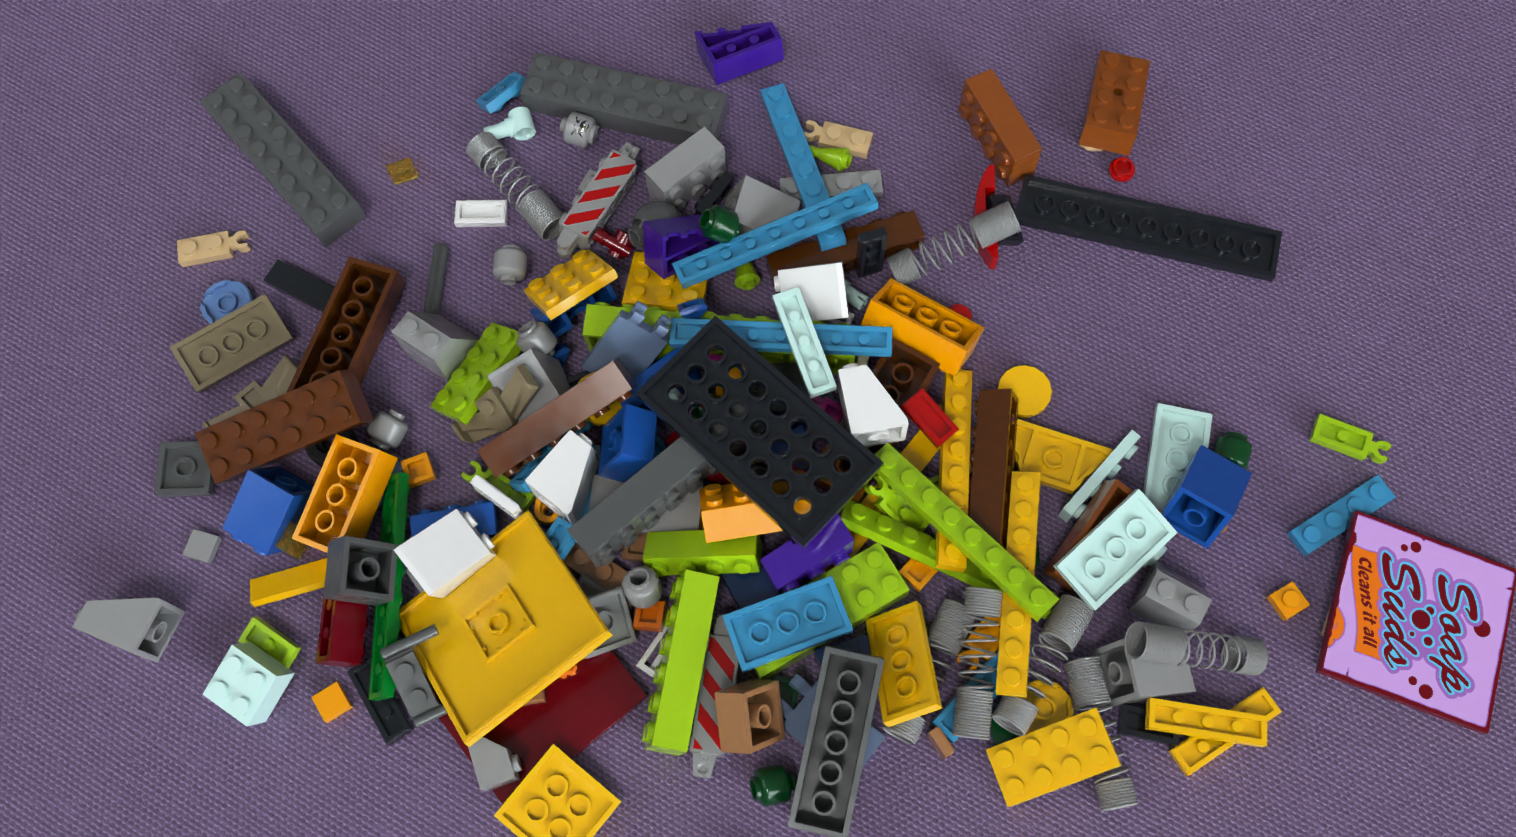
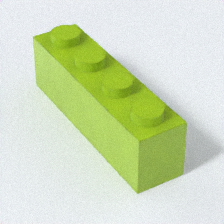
M704 530L648 532L643 561L645 566L652 568L657 573L658 577L682 575L686 569L712 575L759 573L763 544L760 535L706 543Z

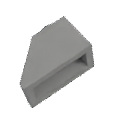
M484 737L472 746H468L480 790L489 792L521 780L519 771H522V765L517 753L513 754L511 750Z

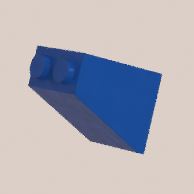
M1201 445L1188 462L1161 510L1162 515L1178 533L1208 549L1234 516L1252 473Z
M281 466L249 469L222 529L230 533L234 540L254 547L253 550L260 555L269 556L270 554L283 552L289 542L281 544V541L289 528L291 530L285 540L292 538L314 485Z

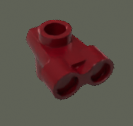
M599 227L592 239L602 246L605 245L610 248L608 253L619 260H622L623 257L630 258L635 250L628 238V233L621 229H618L615 235H613L606 229Z

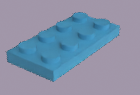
M832 576L722 615L742 673L853 632Z

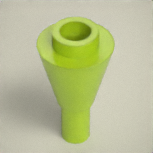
M809 145L813 157L819 158L842 173L845 169L849 168L852 161V154H850L849 148H818Z
M752 262L736 268L734 282L736 287L743 290H751L760 283V277Z

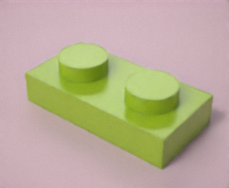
M252 617L238 640L240 643L252 642L288 669L302 648L260 617Z

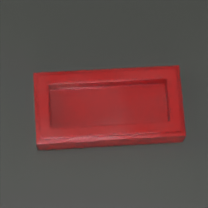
M923 388L900 407L936 448H939L959 430Z

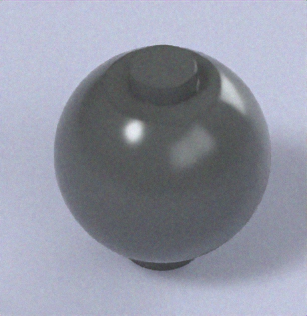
M648 202L642 205L635 213L632 227L628 229V238L634 247H642L644 249L643 221L681 217L683 215L667 202Z

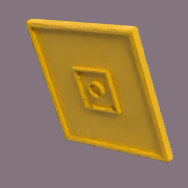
M529 510L491 538L495 544L492 550L496 556L444 598L429 596L424 590L399 610L401 630L405 637L433 624L436 625L439 635L414 646L413 649L461 739L469 747L613 636Z

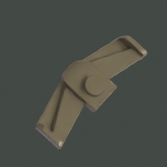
M285 354L263 386L257 380H253L233 397L240 404L239 406L201 425L207 428L285 394L297 371L298 365L288 354Z
M525 364L518 365L502 392L498 386L491 388L475 402L480 412L476 413L467 425L457 421L452 423L451 426L462 442L470 444L497 433L506 432L517 424V419L539 386Z

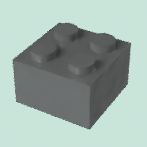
M343 536L330 541L328 545L323 599L372 606L392 602L394 600L397 554L394 549L398 545L351 536Z

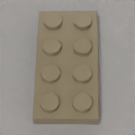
M263 294L170 346V349L194 389L200 394L292 342L294 338L269 297Z

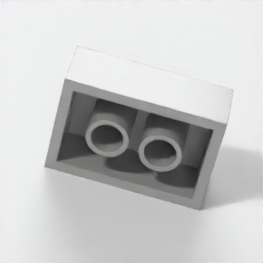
M704 126L644 171L649 197L653 201L667 202L681 211L686 203L694 197H700L716 177L720 178L725 173V148Z

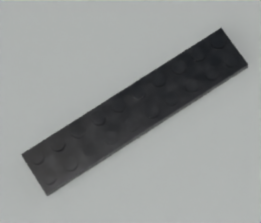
M1029 175L1024 177L1016 211V218L1021 226L1270 282L1273 281L1276 275L1282 231Z

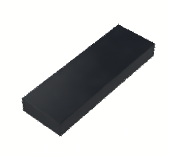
M884 227L858 234L855 272L858 278L882 271L887 233Z
M280 260L276 261L264 278L266 284L322 313L334 290V287Z
M371 656L361 662V665L348 670L347 673L385 743L390 746L415 729L395 693L393 698L380 701L369 700Z

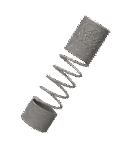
M482 132L473 137L467 146V155L475 162L479 169L484 170L487 177L492 178L493 185L500 187L501 194L508 196L509 203L516 204L517 212L520 213L542 240H551L560 234L558 223L563 214L544 191L538 190L537 184L528 186L531 180L530 176L524 175L520 177L523 171L521 166L512 168L515 159L512 157L505 159L507 150L492 133ZM507 160H513L509 169L500 175L494 176L501 164ZM497 166L492 176L487 174L486 170ZM517 168L521 170L513 181L502 185L504 179L511 171ZM504 175L500 185L496 184L494 178ZM528 177V182L524 187L510 194L512 188L519 180ZM512 184L508 194L503 192L502 187ZM536 186V190L529 192L527 195L523 197V199L520 202H518L522 194L527 189ZM521 192L516 203L511 201V195Z
M1009 201L969 218L975 246L963 227L957 224V233L963 253L947 230H944V237L950 258L936 237L932 236L931 241L938 265L922 242H919V248L925 270L908 247L899 251V253L897 252L887 257L888 264L896 281L906 285L921 278L917 265L925 275H928V267L922 247L935 267L940 269L941 264L935 242L946 259L953 263L947 235L961 256L965 258L966 252L959 228L976 252L979 251L976 237L981 248L984 249V247H989V245L999 242L1001 239H1006V237L1021 232V227Z
M966 587L964 615L989 623L966 624L962 626V629L968 633L991 639H968L961 641L960 644L964 647L988 654L963 655L959 657V660L989 670H966L957 673L962 678L987 685L961 686L956 688L955 718H953L954 730H952V735L989 740L994 693L977 689L993 688L995 685L962 674L992 673L996 669L962 658L997 656L995 652L964 644L967 642L998 641L997 637L971 631L965 627L999 626L1000 623L977 616L1001 617L1000 608H1002L1001 599L1003 592L991 588Z
M1061 595L1053 612H1051L1046 624H1044L1038 635L1041 644L1031 646V651L1035 657L1029 656V659L1038 660L1053 672L1061 673V670L1056 665L1039 658L1034 652V647H1045L1054 656L1067 661L1068 657L1063 652L1069 653L1074 651L1093 618L1094 611L1083 600L1075 596ZM1041 637L1051 646L1045 645ZM1029 668L1028 673H1031L1043 683L1054 686V683L1049 678ZM1027 685V689L1033 694L1046 699V695L1043 692ZM1002 696L995 711H993L992 718L1007 731L1015 735L1025 736L1039 709L1023 698Z
M951 599L943 600L940 610L937 612L935 620L927 633L930 646L950 656L959 655L962 648L960 642L966 640L968 632L964 631L962 626L973 624L975 620L964 615V604ZM932 656L933 662H936L947 669H952L950 665L941 662ZM936 676V680L945 683L944 679ZM919 716L891 727L883 724L882 728L893 737L905 743L916 745L926 720Z
M1139 621L1132 623L1125 635L1126 652L1131 659L1178 666L1187 663L1192 668L1198 665L1205 670L1212 667L1214 670L1220 671L1224 668L1229 673L1251 676L1260 675L1265 670L1268 662L1266 645L1261 639L1231 636L1229 634L1220 635L1215 632L1207 633L1206 631H1194L1189 628L1183 630L1175 626ZM1187 631L1193 632V634H1191L1189 638L1186 634ZM1199 633L1205 634V636L1201 639ZM1196 635L1200 642L1196 650L1197 663L1192 665L1188 662L1191 650L1190 639ZM1211 635H1215V636H1218V637L1215 638L1214 641H1213ZM1208 636L1212 642L1209 649L1210 665L1205 667L1200 663L1203 657L1202 641ZM1223 637H1229L1230 639L1225 641ZM1221 638L1225 644L1221 652L1222 667L1216 668L1213 666L1216 657L1215 642ZM1187 645H1188V654H1187V657H1186V649H1187ZM1201 646V655L1199 658V648ZM1212 647H1213L1214 652H1213V659H1212V661H1211V651H1212ZM1246 648H1247V658H1246V662H1245V661H1244V655H1245V650H1246ZM1183 657H1184V658H1185V661L1182 662V663H1179V662L1183 659Z
M1099 656L1079 658L1068 661L1063 665L1075 710H1090L1097 707L1099 712H1103L1113 708L1112 705H1107L1111 703V697L1108 694V686L1106 685L1105 674H1103L1104 671H1102L1103 668ZM1115 720L1103 721L1105 727L1117 723ZM1110 736V739L1114 742L1121 739V736ZM1116 751L1118 757L1125 754L1124 751ZM1129 767L1112 769L1120 771L1103 776L1094 782L1102 812L1138 805L1139 802H1137L1138 799L1132 777L1098 783L1128 771Z

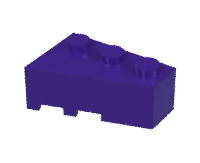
M772 22L743 25L740 30L726 31V28H718V32L703 34L702 31H694L698 53L716 85L784 60L782 38Z
M702 214L643 221L645 264L662 279L676 274L672 263L720 244L703 235L699 226Z
M837 514L804 549L795 541L792 542L790 540L760 559L761 567L776 593L780 594L783 591L786 593L799 588V582L808 577L810 580L820 577L825 573L824 568L834 563L835 566H839L849 560L854 539L839 514Z

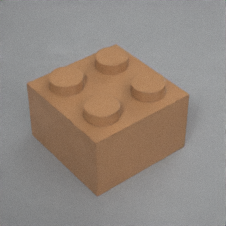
M750 679L714 692L721 752L751 754L785 739L779 680Z

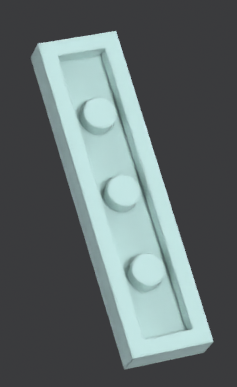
M799 287L772 295V300L809 398L811 399L837 390V385Z
M1133 430L1128 433L1064 506L1058 515L1062 520L1067 523L1072 516L1076 519L1081 516L1087 508L1084 504L1089 497L1093 498L1106 477L1111 480L1122 468L1119 463L1124 457L1129 460L1139 449L1135 444L1141 437Z

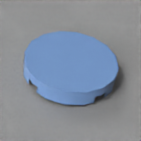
M222 280L206 290L200 309L203 317L211 324L253 301L254 296L242 282Z

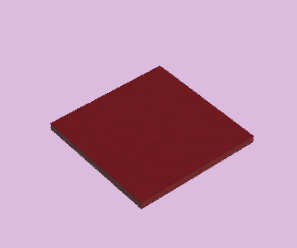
M612 651L580 660L575 664L577 666L576 675H567L565 679L559 677L544 689L546 702L520 707L483 736L511 750L513 754L517 753L521 761L522 771H519L521 780L492 790L502 804L505 803L553 744L559 747L571 759H574L648 698ZM434 690V692H435V694H436V696H437V699H438L439 703L442 704V702H441V700L439 699V697H438L436 691ZM446 714L440 717L441 722L472 762L468 746L464 744L449 715Z

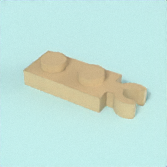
M812 120L806 122V129L813 130L812 133L804 132L807 142L817 140L819 148H849L852 156L867 159L873 139V132L827 121L824 122L823 127Z
M229 231L177 240L178 263L182 267L234 258L233 251L238 250L239 252L246 253L251 250L248 243L240 244L242 240L250 239V236L246 231H238L233 236Z

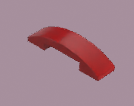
M989 165L981 178L972 217L986 211V198L994 194L995 165ZM976 237L982 259L989 269H995L999 258L998 242L982 249Z

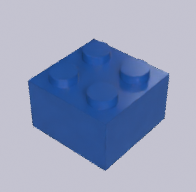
M625 404L602 427L598 476L625 483L656 457L657 451L654 449L658 433V424H656L657 415L653 411Z

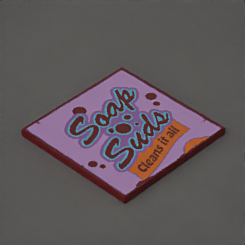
M1357 510L1352 512L1315 672L1472 731L1488 734L1516 587V569Z

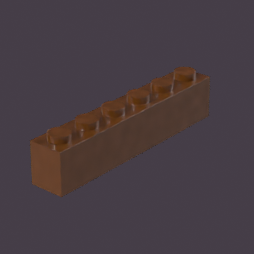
M901 211L887 219H875L861 227H849L844 230L846 245L821 252L816 240L801 242L793 248L779 249L766 256V267L774 289V276H778V270L842 261L844 273L855 270L858 234L884 227L887 233L884 260L907 247L911 251L919 250V242L924 244L925 235L915 211Z
M618 357L477 451L495 478L503 473L508 477L520 469L518 463L524 459H527L530 463L543 454L540 449L547 444L553 448L564 437L563 434L570 429L576 433L587 425L585 419L593 414L597 419L610 410L608 404L614 400H617L620 404L633 395L631 389L637 384Z
M1012 389L979 390V399L975 401L974 406L977 424L973 426L972 430L975 448L970 455L973 473L972 477H969L971 497L970 503H968V516L1006 550L1019 399Z

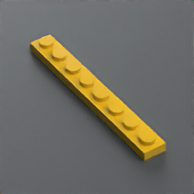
M960 369L956 376L950 373H943L942 410L959 430L940 446L938 489L968 515L972 371ZM937 530L935 568L963 573L966 569L967 557Z
M1012 471L1006 551L1035 576L1041 472ZM1004 591L996 695L1027 698L1032 617Z

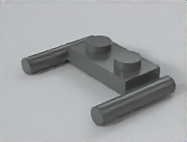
M435 624L380 649L381 655L386 661L385 665L417 728L448 714L443 704L439 703L413 649L414 646L439 635Z

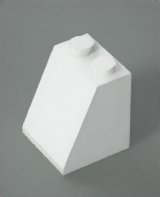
M842 261L778 270V276H774L776 292H784L799 287L812 321L849 317Z
M852 363L845 365L843 369H839L838 393L846 430L865 447L904 441L909 424L908 419L869 367Z
M569 430L525 479V482L537 499L563 520L573 525L583 516L592 487L593 475L596 474L599 462L595 456L596 450L591 446L593 444L592 441L582 433L576 435L573 431Z
M458 509L450 512L394 549L395 553L429 596L438 598L447 596L496 556L492 550L495 544L487 534L481 535L477 531L475 526L478 523L468 511L463 513Z

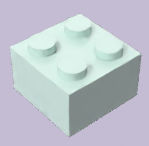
M252 642L233 644L203 695L245 726H252L267 721L295 673Z

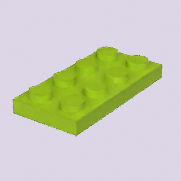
M492 322L484 330L476 345L469 350L467 357L458 369L452 373L450 380L444 388L437 393L430 407L437 413L467 425L478 410L475 402L489 389L494 388L487 375L515 359L521 352L520 347L516 343L518 331Z

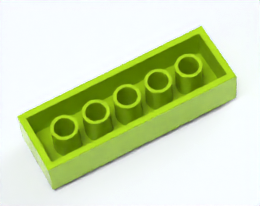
M880 543L872 545L843 564L805 584L808 585L832 576L853 629L866 622L867 619L876 616L906 598L910 590ZM833 640L754 668V671L759 679L768 680L773 675L810 655L815 649L822 648Z
M686 569L680 577H676L675 582H672L669 598L673 599V604H671L670 610L667 609L664 619V626L668 627L664 638H661L658 654L663 655L662 661L659 663V666L655 667L653 683L657 684L656 692L654 691V694L650 695L647 712L651 713V718L648 724H644L641 742H646L644 750L680 756L688 751L719 576Z

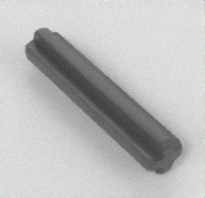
M435 243L433 247L423 309L425 313L439 314L449 248L445 243Z

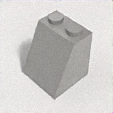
M745 175L726 195L723 207L737 213L741 226L739 236L797 212L801 201Z
M408 311L391 332L409 358L447 382L450 380L452 373L458 369L467 357L469 350L479 341V339L440 314Z
M532 348L487 375L492 386H498L502 392L515 373L517 366L525 364L538 384V389L517 419V424L571 389L559 360Z
M1155 562L1150 567L1129 610L1154 624L1175 626L1183 630L1187 628L1193 630L1201 624L1212 598L1206 588Z
M159 598L87 600L84 607L78 611L76 621L72 627L130 653L158 663L186 611Z
M1125 638L1091 651V656H1099L1101 660L1102 671H1104L1103 674H1105L1104 677L1108 686V694L1111 697V703L1107 705L1116 707L1121 704L1146 702L1148 698L1168 699L1196 691L1193 676L1187 663L1178 666L1133 660L1126 652ZM1183 657V659L1179 663L1184 662L1185 658Z

